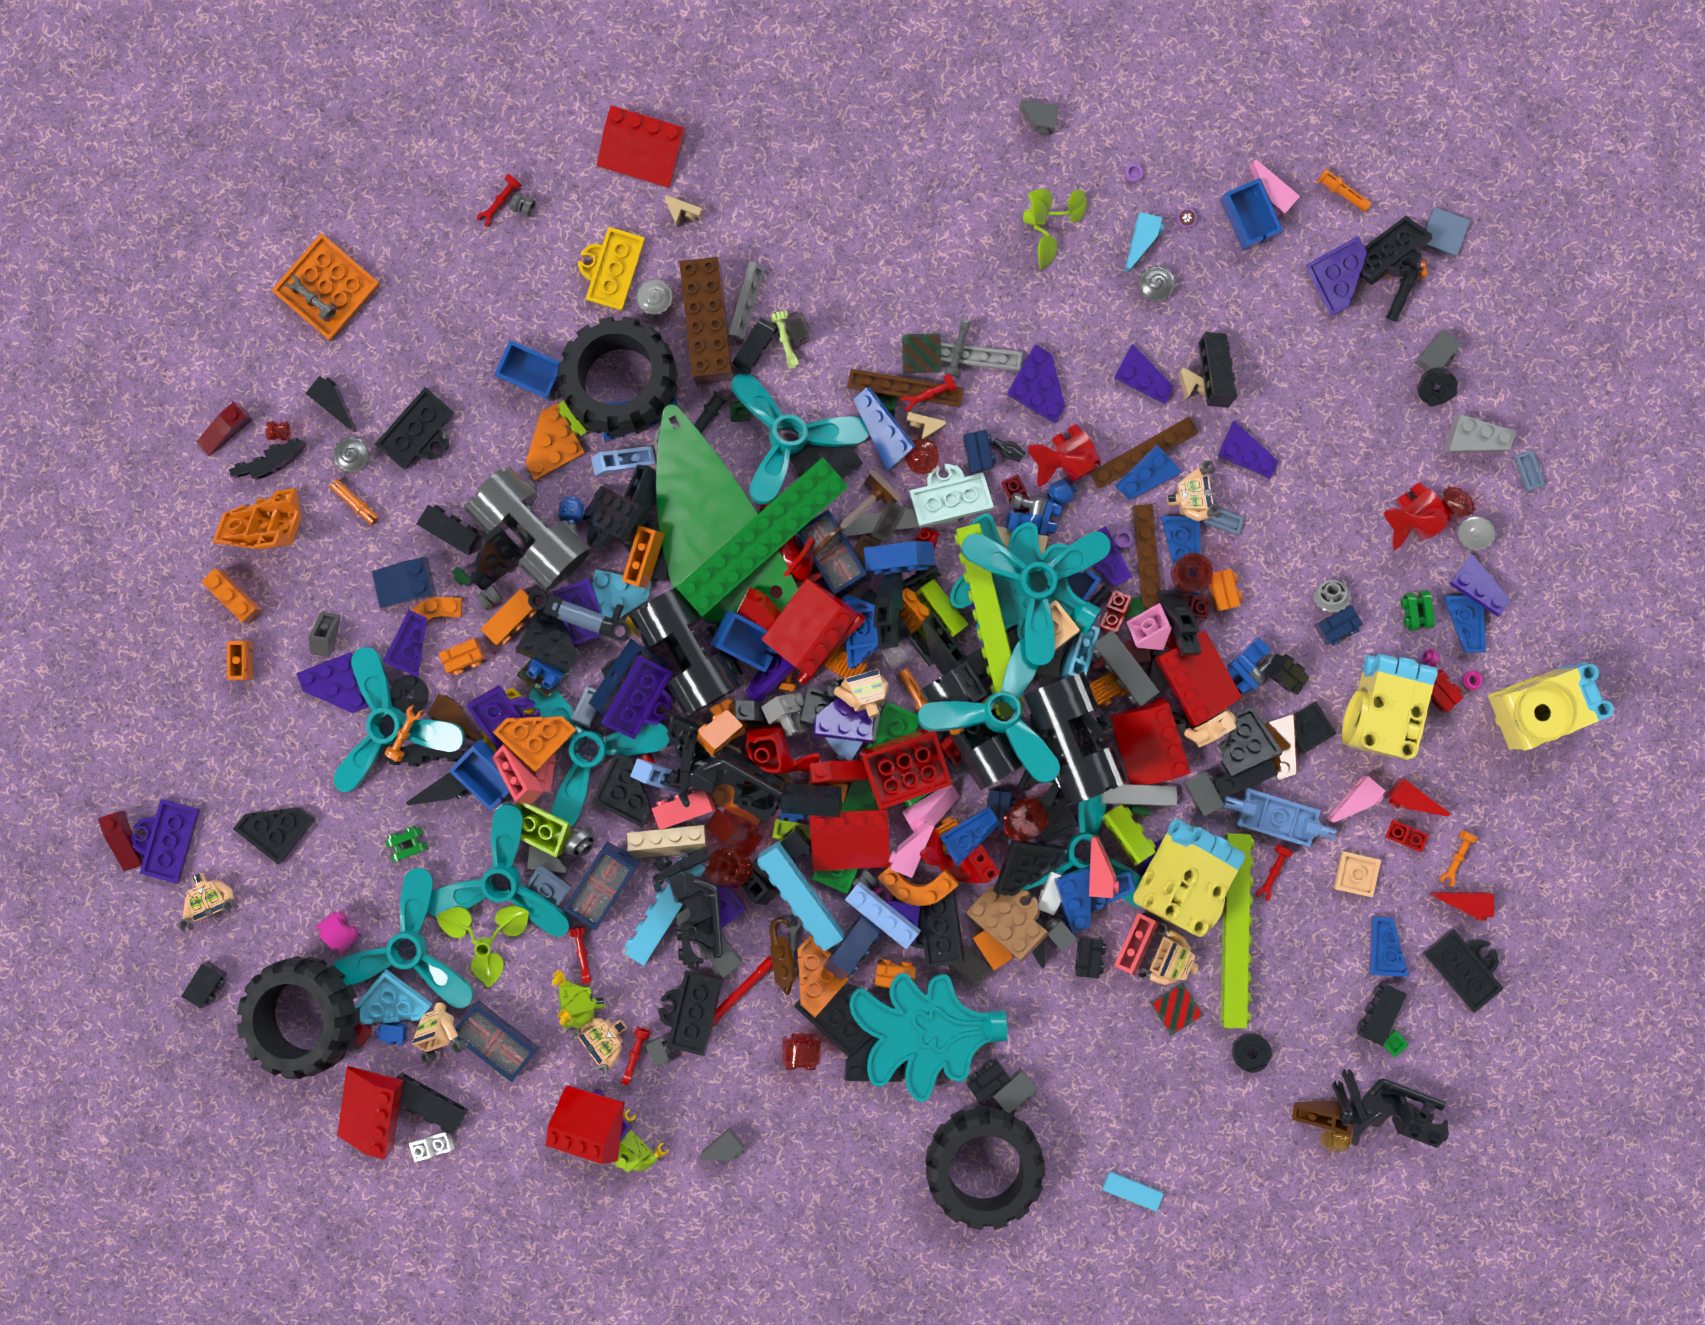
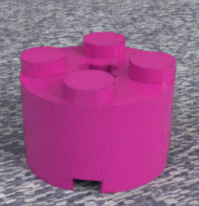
M332 911L315 926V930L320 929L319 936L332 950L337 948L339 950L337 954L342 955L359 940L358 935L361 932L354 925L349 926L346 922L348 918L342 911Z

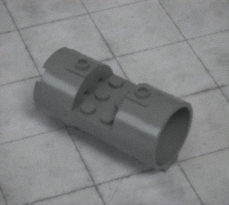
M507 466L505 471L502 469L498 470L477 489L476 497L469 499L464 505V511L486 533L490 532L497 525L504 531L509 528L529 548L519 560V566L546 593L566 580L585 561L591 552V548L578 536V530L572 523L568 524L564 520L547 529L548 525L541 518L538 520L533 515L534 511L531 508L537 499V488L533 483H528L525 479H522L510 466Z

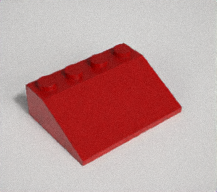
M611 105L604 126L596 166L669 188L686 136L685 129L675 124Z
M806 578L761 640L794 667L811 677L857 615L854 608L809 578Z
M1206 630L1196 634L1202 650L1199 655L1181 657L1178 645L1154 657L1190 725L1197 726L1242 698Z
M1164 698L1109 717L1112 719L1111 723L1114 724L1112 729L1131 785H1149L1191 774L1169 702Z
M923 729L859 751L879 810L953 785L936 731Z
M887 809L841 811L840 817L810 815L813 871L890 866V862H888L890 852Z
M347 1066L337 1136L365 1155L385 1160L394 1147L403 1080Z
M566 1085L548 1124L545 1146L599 1164L618 1161L625 1102Z

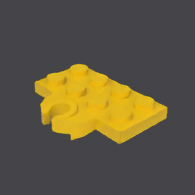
M608 227L603 245L589 244L582 250L581 256L593 258V263L589 266L584 265L582 261H578L581 274L586 280L591 282L586 295V301L623 312L646 240L644 237Z

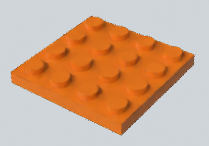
M321 233L271 291L329 341H332L380 286V283ZM292 274L301 280V285L307 290L317 294L318 299L324 304H332L337 309L329 322L322 320L318 316L321 310L314 304H309L306 298L297 290H290L285 286V282L290 285L295 283V279L291 277Z

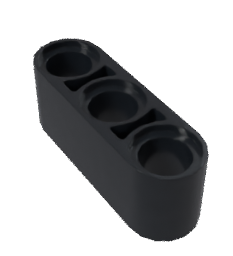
M761 317L738 351L732 364L745 373L750 374L752 371L750 369L756 365L762 355V350L766 349L772 339V334L776 333L778 327Z

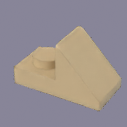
M667 195L665 196L666 204L677 228L682 214H685L684 217L695 221V219L701 220L703 215L702 208Z
M1182 368L1178 375L1185 399L1190 396L1194 387L1197 388L1196 391L1206 396L1203 378Z
M908 412L906 422L910 423L909 426L920 429L921 426H924L921 441L944 428L946 422Z

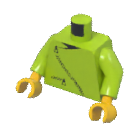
M559 970L552 975L554 977L552 984L554 986L560 984L558 995L560 1013L557 1017L561 1018L559 1023L563 1026V1029L569 1027L580 1029L593 1021L594 1010L604 1009V998H592L589 987H582L572 983Z
M627 1110L623 1113V1117L628 1123L633 1121L636 1117V1115L634 1114L631 1116L630 1119L628 1118L627 1113L630 1110ZM630 1130L620 1143L618 1161L615 1162V1165L618 1168H623L627 1173L631 1170L646 1171L658 1161L657 1158H663L669 1149L666 1152H662L660 1147L664 1143H661L653 1154V1151Z

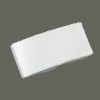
M1050 872L1045 889L1041 891L1038 899L1039 909L1051 915L1055 914L1061 902L1054 881L1055 878L1061 877V875Z
M446 1132L409 1143L414 1162L455 1149L450 1133Z

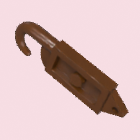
M778 917L771 922L769 928L775 984L779 985L786 995H789L793 981H796L791 943L785 937H778L777 925L784 923L786 928H790L787 919Z

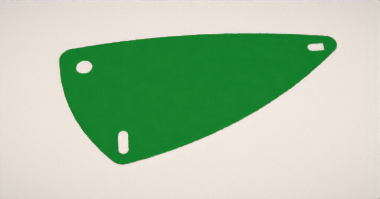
M676 405L666 406L663 410L659 432L656 491L660 532L665 533L662 542L666 564L668 565L667 569L671 584L675 588L757 516L758 513L731 472L691 421ZM675 415L680 423V428L674 429L669 418ZM779 550L774 552L704 614L702 620L721 622L727 610L737 613L740 603L750 587L767 595L781 612L798 588L791 574L788 577L783 576L788 567ZM775 585L780 586L783 590L782 596L777 599L770 595V588Z

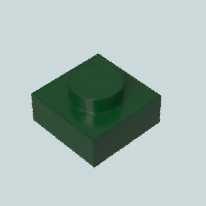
M456 567L452 571L455 575L454 580L462 586L464 584L469 587L473 583L471 578L460 567Z

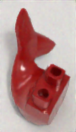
M1077 424L1067 429L1071 436V439L1068 441L1064 439L1061 433L1052 438L1054 450L1043 444L1028 446L1030 456L1038 465V487L1045 485L1058 467H1061L1066 475L1075 482L1096 469V463L1098 466H1101V460L1095 445L1085 430L1082 432Z
M1421 482L1416 483L1410 488L1416 496L1411 500L1404 493L1396 499L1401 509L1393 508L1383 512L1386 521L1394 529L1392 536V548L1394 551L1401 547L1411 530L1418 537L1426 540L1441 532L1448 525V522L1451 521L1450 514L1439 497L1431 488L1427 489Z
M795 534L778 549L788 567L783 576L788 577L791 574L794 580H803L809 577L814 564V557L812 555V550L816 543L814 538L810 537L803 550H801L796 543Z
M781 724L752 727L746 732L748 756L757 767L771 774H787L794 771L809 773V764L820 761L819 753L807 755L799 760H793L789 754L785 731Z
M933 828L928 840V846L920 852V856L928 865L938 866L942 872L947 869L957 881L986 884L1000 874V871L981 844L957 867L950 853L944 854L942 841L936 828Z

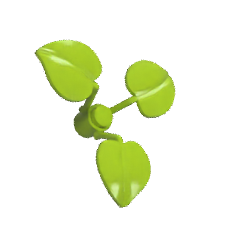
M1037 189L1028 193L1031 209L1025 210L1023 221L1025 224L1034 225L1033 228L1045 235L1041 237L1038 245L1039 270L1045 269L1054 260L1057 253L1056 238L1050 237V234L1040 226L1046 222L1047 216L1070 214L1071 222H1079L1083 218L1087 206L1084 191L1074 190L1068 199L1069 210L1061 212H1049L1053 203L1052 193L1049 190Z
M519 906L501 908L495 915V922L499 927L491 938L481 937L478 940L471 927H469L472 917L465 908L452 907L437 914V921L444 932L454 938H462L465 936L466 930L469 931L473 940L472 943L475 944L474 952L476 954L471 962V970L489 988L498 980L504 967V961L500 954H489L494 938L501 929L507 936L515 937L520 935L527 926L529 912Z

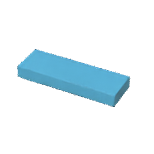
M1111 1171L1108 1172L1102 1188L1103 1191L1156 1212L1164 1195L1159 1190Z

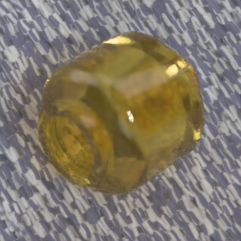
M1325 1129L1321 1134V1143L1330 1152H1345L1352 1143V1137L1348 1134Z

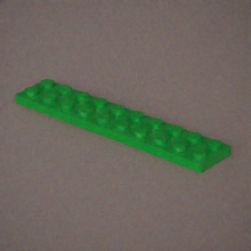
M822 457L677 585L676 588L698 613L703 616L849 486Z
M886 702L879 718L875 742L873 744L869 743L867 749L914 733L919 724L918 715ZM869 781L852 782L841 811L879 809ZM858 869L815 871L812 879L848 894Z

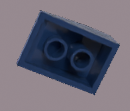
M428 558L411 559L372 571L380 608L436 596Z

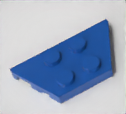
M845 594L843 595V602L854 608L855 613L859 612L866 618V621L846 640L848 668L855 669L879 649L878 629L873 627L875 605Z

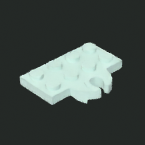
M945 464V471L948 472L949 476L941 478L938 475L939 467H934L929 472L926 487L909 490L919 528L993 510L994 506L984 474L979 473L965 477L957 465Z

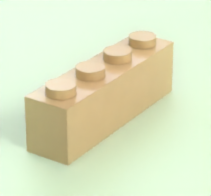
M704 825L627 833L628 853L636 859L695 853L701 850V848L707 847V833Z

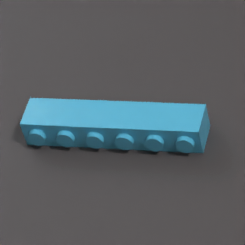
M777 841L760 852L757 859L759 867L762 871L767 872L771 884L778 887L782 899L785 902H789L793 914L796 917L799 916L804 929L807 932L810 931L813 935L815 944L818 947L821 946L823 951H826L842 941L845 932L780 842Z
M701 863L685 872L700 878L707 865ZM669 879L665 881L668 883L665 890L662 889L655 898L658 901L655 906L650 905L645 915L648 916L644 922L640 921L634 930L637 932L634 939L630 937L624 946L627 949L624 954L643 966L683 905L675 903Z

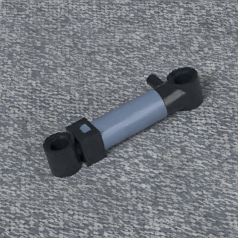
M533 591L528 597L530 607L537 612H543L548 616L566 621L618 642H626L631 637L630 627L625 622L619 621L624 608L623 605L617 604L612 618L551 594L548 597L542 591ZM543 597V604L536 606V598ZM619 627H624L625 634L620 637L617 636L616 630Z

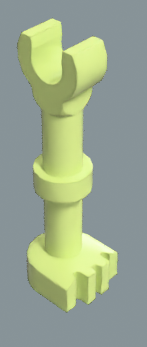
M787 311L776 312L770 317L772 323L777 324L780 333L779 340L780 343H783L788 368L793 369L799 364L792 350L791 337L787 334L784 324L788 314Z

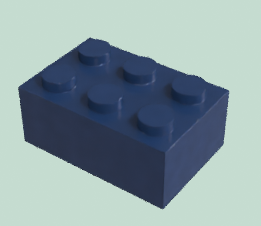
M862 915L853 923L845 934L844 939L840 941L823 967L840 980L845 977L849 978L859 968L857 963H860L862 959L864 960L870 953L868 948L873 944L875 945L882 935L879 933L882 929Z

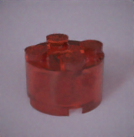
M1189 553L1183 555L1171 567V580L1174 586L1182 592L1194 593L1206 588L1212 580V564L1202 554ZM1192 569H1193V570L1195 571V572L1193 573L1194 576H1191V577H1190V576H1189V573H1190L1189 570H1192Z
M1021 799L1007 810L1003 825L1006 833L1012 839L1031 841L1045 830L1049 820L1046 810L1037 799Z
M721 847L716 849L708 859L710 861L709 866H707V875L713 883L732 889L739 888L753 875L750 858L743 851Z
M794 1033L791 1038H787V1035L782 1038V1063L785 1065V1069L805 1068V1070H815L816 1065L820 1064L821 1038L819 1036L816 1039L810 1033Z

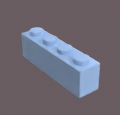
M861 882L855 886L845 899L905 949L909 947L921 931Z

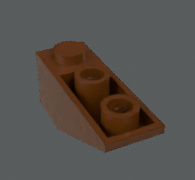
M438 694L428 712V715L432 716V720L455 723L467 734L465 736L467 739L473 742L480 739L483 740V736L461 704L444 694Z

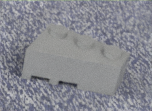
M1460 414L1453 418L1443 454L1503 453L1511 449L1516 431Z

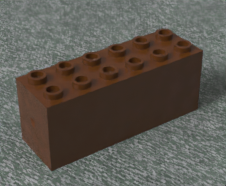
M718 257L679 261L692 377L696 385L732 381L734 375Z

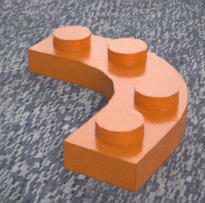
M450 597L429 598L418 603L412 611L425 616L427 622L435 617L442 616L461 618L463 599Z
M891 865L877 877L893 896L902 902L915 906H926L936 903L959 885L947 869L933 881L922 885L911 883L901 873L890 870Z

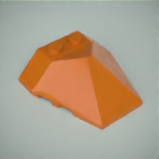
M296 488L276 491L270 498L265 500L262 497L256 499L257 503L249 507L244 504L223 513L212 540L213 543L253 549H269L292 545L302 518Z

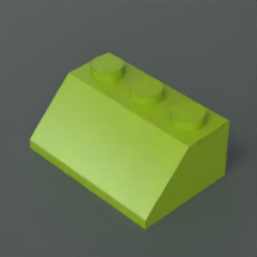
M935 579L915 592L920 603L928 608L929 613L935 612L952 637L969 625L957 608L951 604L950 599ZM922 626L918 629V631L926 640L924 628Z
M516 802V806L520 808L523 814L520 840L554 857L561 855L564 852L565 844L572 836L570 823L532 804Z
M1121 804L1102 817V821L1136 867L1155 853L1154 848L1156 846L1150 838H1145L1142 826L1138 822L1135 823L1131 818L1133 814L1127 806L1123 807Z

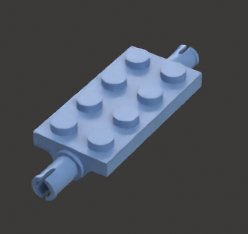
M1249 788L1246 789L1243 800L1226 796L1224 800L1231 802V804L1223 802L1224 808L1239 811L1235 825L1310 847L1314 837L1320 836L1333 841L1335 836L1328 834V832L1337 833V829L1321 825L1319 822L1321 810Z

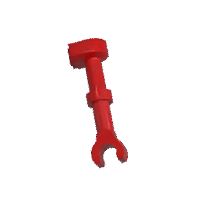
M509 173L504 178L509 184L500 195H496V200L488 210L479 213L476 217L479 221L486 217L487 221L484 223L486 227L491 225L495 212L501 205L504 206L505 200L514 189L519 190L522 186Z
M951 374L943 376L945 383L932 389L929 387L925 392L913 397H902L901 402H910V405L904 408L905 411L912 410L917 403L928 398L931 400L935 398V395L948 389L950 392L956 391L957 388Z
M1279 844L1274 849L1275 852L1279 853V856L1274 866L1270 867V874L1265 884L1256 891V896L1258 897L1261 892H1266V901L1271 899V887L1276 877L1280 876V869L1286 857L1291 858L1293 851Z
M585 926L571 928L568 931L569 936L575 937L578 950L576 955L580 961L582 983H591L592 977L586 956L588 951L585 950L583 934L586 933Z
M639 1026L636 1027L634 1035L637 1038L633 1050H630L629 1053L630 1059L621 1081L622 1084L629 1085L637 1059H640L641 1056L640 1050L643 1041L649 1039L650 1030Z

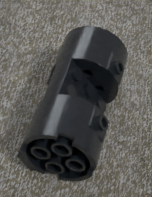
M676 587L648 601L644 608L641 606L630 613L629 617L647 649L666 642L683 673L671 679L667 685L686 717L716 702L741 686L732 670L733 667L731 665L733 663L728 654L725 655L724 652H720L706 659V651L702 645L699 646L696 642L697 636L691 628L702 621L704 616L698 613Z
M966 661L920 690L927 703L947 701L980 703L982 698L990 694L970 661ZM996 708L991 710L992 715L996 719L1005 722L1001 715H997ZM985 723L966 727L964 731L957 735H952L950 730H946L962 755L960 758L980 791L1023 766L1005 732H995L989 729Z
M1084 671L1024 695L1031 712V726L1036 729V732L1053 727V737L1060 744V754L1063 760H1066V763L1060 765L1059 774L1053 781L1058 784V787H1061L1068 806L1072 803L1076 804L1101 795L1111 788L1115 789L1128 782L1114 745L1096 750L1084 720L1083 714L1099 708Z

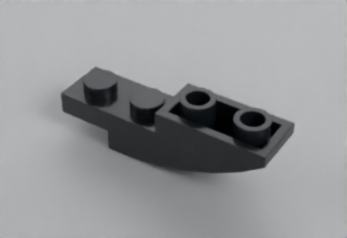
M293 438L288 440L287 444L270 445L269 449L263 450L265 458L261 456L252 459L253 462L247 464L246 462L235 464L233 468L229 469L230 476L240 478L251 475V478L255 480L270 476L291 463L307 446L306 442L299 440V438Z
M901 572L884 575L878 589L873 627L878 629V648L880 649L899 647L898 611H903V573Z
M1176 589L1158 590L1157 595L1170 626H1172L1181 657L1199 655L1202 650L1196 634L1200 630L1189 605Z
M415 743L400 748L404 752L401 761L395 762L386 755L383 756V760L389 761L390 765H401V762H408V766L420 767V763H426V756H428V760H440V757H446L447 761L458 762L465 754V750L447 752L427 748Z

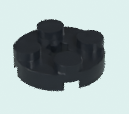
M1441 368L1430 369L1420 377L1419 384L1417 383V392L1420 399L1430 407L1443 404L1457 395V380L1450 370H1442ZM1435 384L1442 385L1439 389L1434 390Z
M412 675L402 676L393 683L390 689L391 702L395 708L400 709L403 713H406L408 707L414 705L413 713L419 712L427 705L429 688L421 678ZM406 690L414 691L413 699H406Z
M1245 1033L1233 1042L1232 1058L1242 1070L1250 1073L1260 1072L1266 1068L1269 1059L1271 1060L1272 1050L1270 1044L1259 1034ZM1249 1048L1256 1050L1252 1058L1250 1055H1247Z

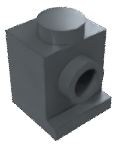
M665 1034L648 1041L645 1045L654 1066L660 1064L663 1067L672 1062L670 1059L672 1050L667 1047L668 1042H664L666 1039Z

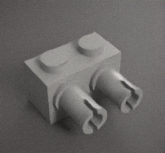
M801 693L776 696L761 707L769 724L781 722L787 737L793 736L796 733L802 735L810 730L807 725L799 723L804 703Z

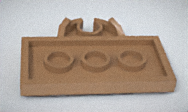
M991 885L965 913L1017 959L1023 962L1048 935V932L1036 922L1040 914L1037 899L1033 897L1031 903L1024 906L1021 903L1024 899L1030 897L1028 891L1020 890L1015 896H1004L996 894L994 891L995 887Z

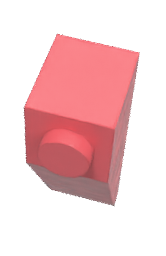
M1095 835L1091 838L1089 896L1113 898L1119 892V881H1116V874L1099 836Z

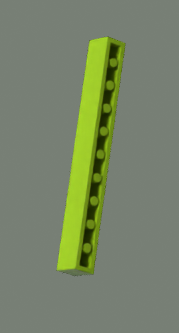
M978 523L958 528V534H954L957 546L960 545L962 549V543L968 535L974 533L983 535L981 524ZM959 553L961 564H965L966 572H963L965 582L969 583L971 588L968 591L970 602L974 601L975 609L972 610L975 621L978 620L980 628H977L979 640L983 639L984 647H981L984 659H988L989 666H986L989 678L992 677L994 684L990 685L992 694L1001 691L1005 670L1012 652L993 573L968 561L963 556V553ZM1021 694L1018 700L1022 706V714H1024L1026 711ZM1003 702L995 704L997 715H1001L1002 719L1012 716L1013 710L1009 705Z
M1224 833V839L1230 842L1229 845L1242 851L1245 854V859L1226 893L1223 908L1220 1025L1224 1028H1247V1023H1250L1248 1004L1251 1002V994L1248 992V984H1251V973H1248V966L1252 962L1251 953H1249V946L1252 945V935L1249 934V926H1252L1250 907L1253 905V897L1250 895V888L1253 887V877L1250 876V870L1254 865L1253 857H1251L1254 839L1248 833Z

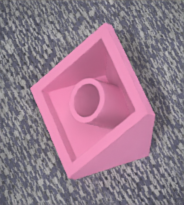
M1160 603L1126 622L1137 648L1164 649L1171 626Z

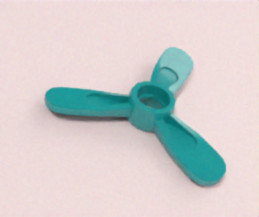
M738 374L732 380L731 389L751 413L770 429L769 441L772 448L759 465L750 485V496L756 503L769 504L777 498L786 477L790 455L799 453L806 444L829 447L855 446L862 444L868 437L869 432L863 419L859 417L828 418L805 424L796 415H783L765 388L750 374ZM790 430L796 433L798 440L792 442L785 441L780 438L778 432Z
M1095 531L1088 533L1066 547L1049 564L1032 562L1026 565L1003 546L981 534L974 533L964 539L961 551L968 561L977 566L1018 582L1021 594L1028 599L1025 620V654L1032 664L1041 666L1049 663L1055 652L1054 624L1048 598L1055 591L1057 580L1083 571L1107 556L1111 546L1105 534ZM1035 571H1042L1047 577L1048 589H1044L1041 592H1032L1028 587L1026 575Z
M1022 638L1014 647L1005 670L1001 691L993 693L987 698L985 703L960 701L932 702L923 705L919 710L918 722L921 727L928 731L955 730L985 723L989 729L995 732H1005L1021 763L1031 776L1040 783L1052 782L1059 774L1060 765L1058 759L1044 741L1021 720L1022 706L1018 698L1031 682L1039 667L1032 664L1026 657L1025 638ZM1003 702L1009 705L1013 710L1010 720L1004 722L996 719L991 713L994 704Z
M362 647L352 656V668L355 678L372 712L366 721L368 735L348 754L334 774L336 788L344 793L353 792L358 788L372 769L384 746L394 744L398 737L399 729H402L407 720L406 715L400 709L392 707L388 678L381 656L370 647ZM389 714L394 720L395 728L393 733L386 737L382 732L381 722L384 716ZM418 719L413 723L409 731L410 735L406 739L427 748L452 752L457 751L463 746L465 735L461 727L455 723L432 719Z
M537 684L530 692V699L535 702V710L540 708L541 717L562 716L577 730L568 739L570 742L569 754L574 763L559 788L551 810L552 815L569 822L570 827L577 823L581 815L588 792L591 768L599 766L607 755H614L616 751L624 755H638L660 751L669 743L668 729L661 723L659 725L644 724L635 740L619 732L603 737L600 733L593 730H584L581 725L571 721L574 712L555 687L550 689L554 691L549 696H544L537 691L548 690L542 684ZM586 736L600 746L597 756L592 759L593 762H589V760L582 758L577 753L579 744L585 740L584 737Z
M1101 795L1078 803L1079 832L1068 841L1061 866L1054 871L1051 869L1043 874V878L1032 885L1027 884L1020 890H1027L1047 882L1050 872L1060 875L1072 866L1078 869L1090 866V862L1080 860L1077 856H1074V853L1081 839L1091 842V838L1098 835L1107 805L1102 804ZM1108 856L1115 874L1131 870L1137 889L1143 877L1128 866ZM1135 891L1122 897L1130 905L1142 908L1133 900Z
M512 803L500 805L496 808L493 815L491 829L493 864L485 870L482 878L460 881L433 890L428 912L437 918L438 913L452 907L468 909L487 897L489 900L499 903L510 900L515 906L528 910V918L555 937L565 935L571 924L565 912L544 897L521 885L520 872L513 863L521 839L523 814L520 808ZM499 873L505 875L511 882V889L504 890L496 887L492 881L491 874Z
M417 867L406 873L400 898V932L390 939L387 947L361 951L338 959L333 965L346 976L343 979L346 986L367 980L391 965L399 969L414 968L427 984L447 1003L455 1008H465L472 1002L474 997L472 986L449 966L427 953L428 944L425 937L420 934L430 906L434 884L433 876L428 870ZM410 939L415 943L417 954L413 959L405 960L400 956L398 945L402 940Z

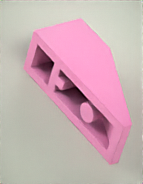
M1255 160L1250 166L1255 180L1261 179L1276 216L1282 218L1300 196L1258 160Z
M1363 775L1327 817V820L1329 822H1336L1374 806V804H1379L1384 798L1385 790L1369 776Z
M950 785L904 809L902 813L913 832H916L930 819L934 820L935 826L960 796L954 785Z
M930 819L897 847L896 852L892 851L888 861L891 862L890 870L911 878L913 877L921 858L920 852L926 847L933 831L934 820Z

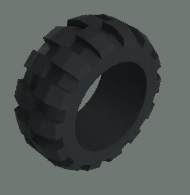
M613 316L598 319L600 324L591 328L587 324L576 332L578 337L574 342L569 340L561 353L563 361L558 364L557 379L560 383V393L568 409L577 420L584 423L586 428L598 434L602 432L609 433L610 437H625V433L635 431L638 434L649 429L648 425L654 420L659 422L662 419L664 408L668 406L669 402L674 401L678 388L676 384V377L678 376L676 362L668 343L664 342L660 333L650 325L643 326L638 319L623 317L622 321L614 320ZM626 349L635 351L647 358L652 365L649 383L644 391L632 401L619 405H608L594 400L586 393L585 382L587 373L596 359L603 354L613 350Z
M297 956L275 962L263 968L261 974L255 975L244 990L247 996L240 998L237 1015H242V1023L237 1024L239 1039L245 1038L248 1047L244 1050L251 1060L256 1061L259 1059L262 1062L260 1068L274 1076L282 1073V1077L285 1079H302L306 1076L312 1077L339 1063L345 1057L346 1051L352 1048L358 1032L354 1030V1027L360 1024V1008H355L353 999L357 998V994L352 984L346 986L343 979L346 976L334 965L327 967V963L322 959L311 956L307 958ZM288 984L297 985L309 991L315 997L322 1010L323 1030L318 1043L312 1050L301 1049L292 1045L284 1038L278 1028L275 1016L276 1003L280 993Z
M989 1105L975 1106V1109L968 1111L962 1109L950 1115L951 1119L945 1124L941 1123L934 1132L933 1140L927 1148L925 1158L926 1178L934 1201L942 1207L945 1215L956 1223L961 1221L967 1224V1228L983 1230V1227L993 1226L994 1230L1007 1227V1222L1015 1218L1020 1220L1030 1211L1029 1206L1032 1202L1038 1200L1043 1189L1042 1180L1045 1176V1161L1033 1131L1024 1120L1021 1121L1015 1117L1014 1113H1009L1003 1108L999 1110L992 1109ZM993 1136L1000 1138L1013 1146L1020 1158L1019 1171L1015 1181L1006 1191L991 1198H976L965 1194L956 1187L949 1176L950 1164L956 1151L964 1143L976 1137Z

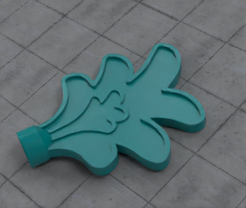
M982 514L974 519L971 525L980 523L985 537L1006 548L1000 538L995 521L990 514ZM1027 522L1021 524L1012 532L1009 539V549L1007 550L1026 565L1032 562L1049 564L1068 546L1061 543L1053 544L1042 554L1039 546L1038 528L1034 523ZM1035 571L1026 575L1028 587L1032 592H1041L1044 589H1048L1047 577L1042 571ZM993 573L1006 631L1018 625L1017 636L1021 640L1025 638L1028 599L1021 594L1017 581ZM964 574L956 581L950 594L951 604L957 608H966L974 604V601L970 602L968 591L971 588L970 584L965 582ZM1067 577L1057 580L1056 589L1048 598L1049 605L1056 600L1080 629L1079 633L1087 636L1100 614L1101 608L1077 597L1072 591Z
M906 972L898 973L893 978L889 989L890 999L894 1007L881 1002L863 987L856 988L850 996L849 1006L857 1024L870 1035L879 1038L872 1046L868 1055L867 1071L870 1082L877 1087L884 1086L888 1083L895 1070L907 1061L905 1068L906 1086L911 1096L918 1102L928 1100L937 1075L942 1068L951 1080L964 1081L969 1075L971 1060L978 1048L988 1042H1007L1005 1010L979 1012L967 1008L956 997L952 981L944 973L937 974L930 979L927 993L922 992L917 987L909 974Z

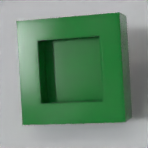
M1393 1029L1388 1034L1383 1046L1395 1058L1409 1044Z

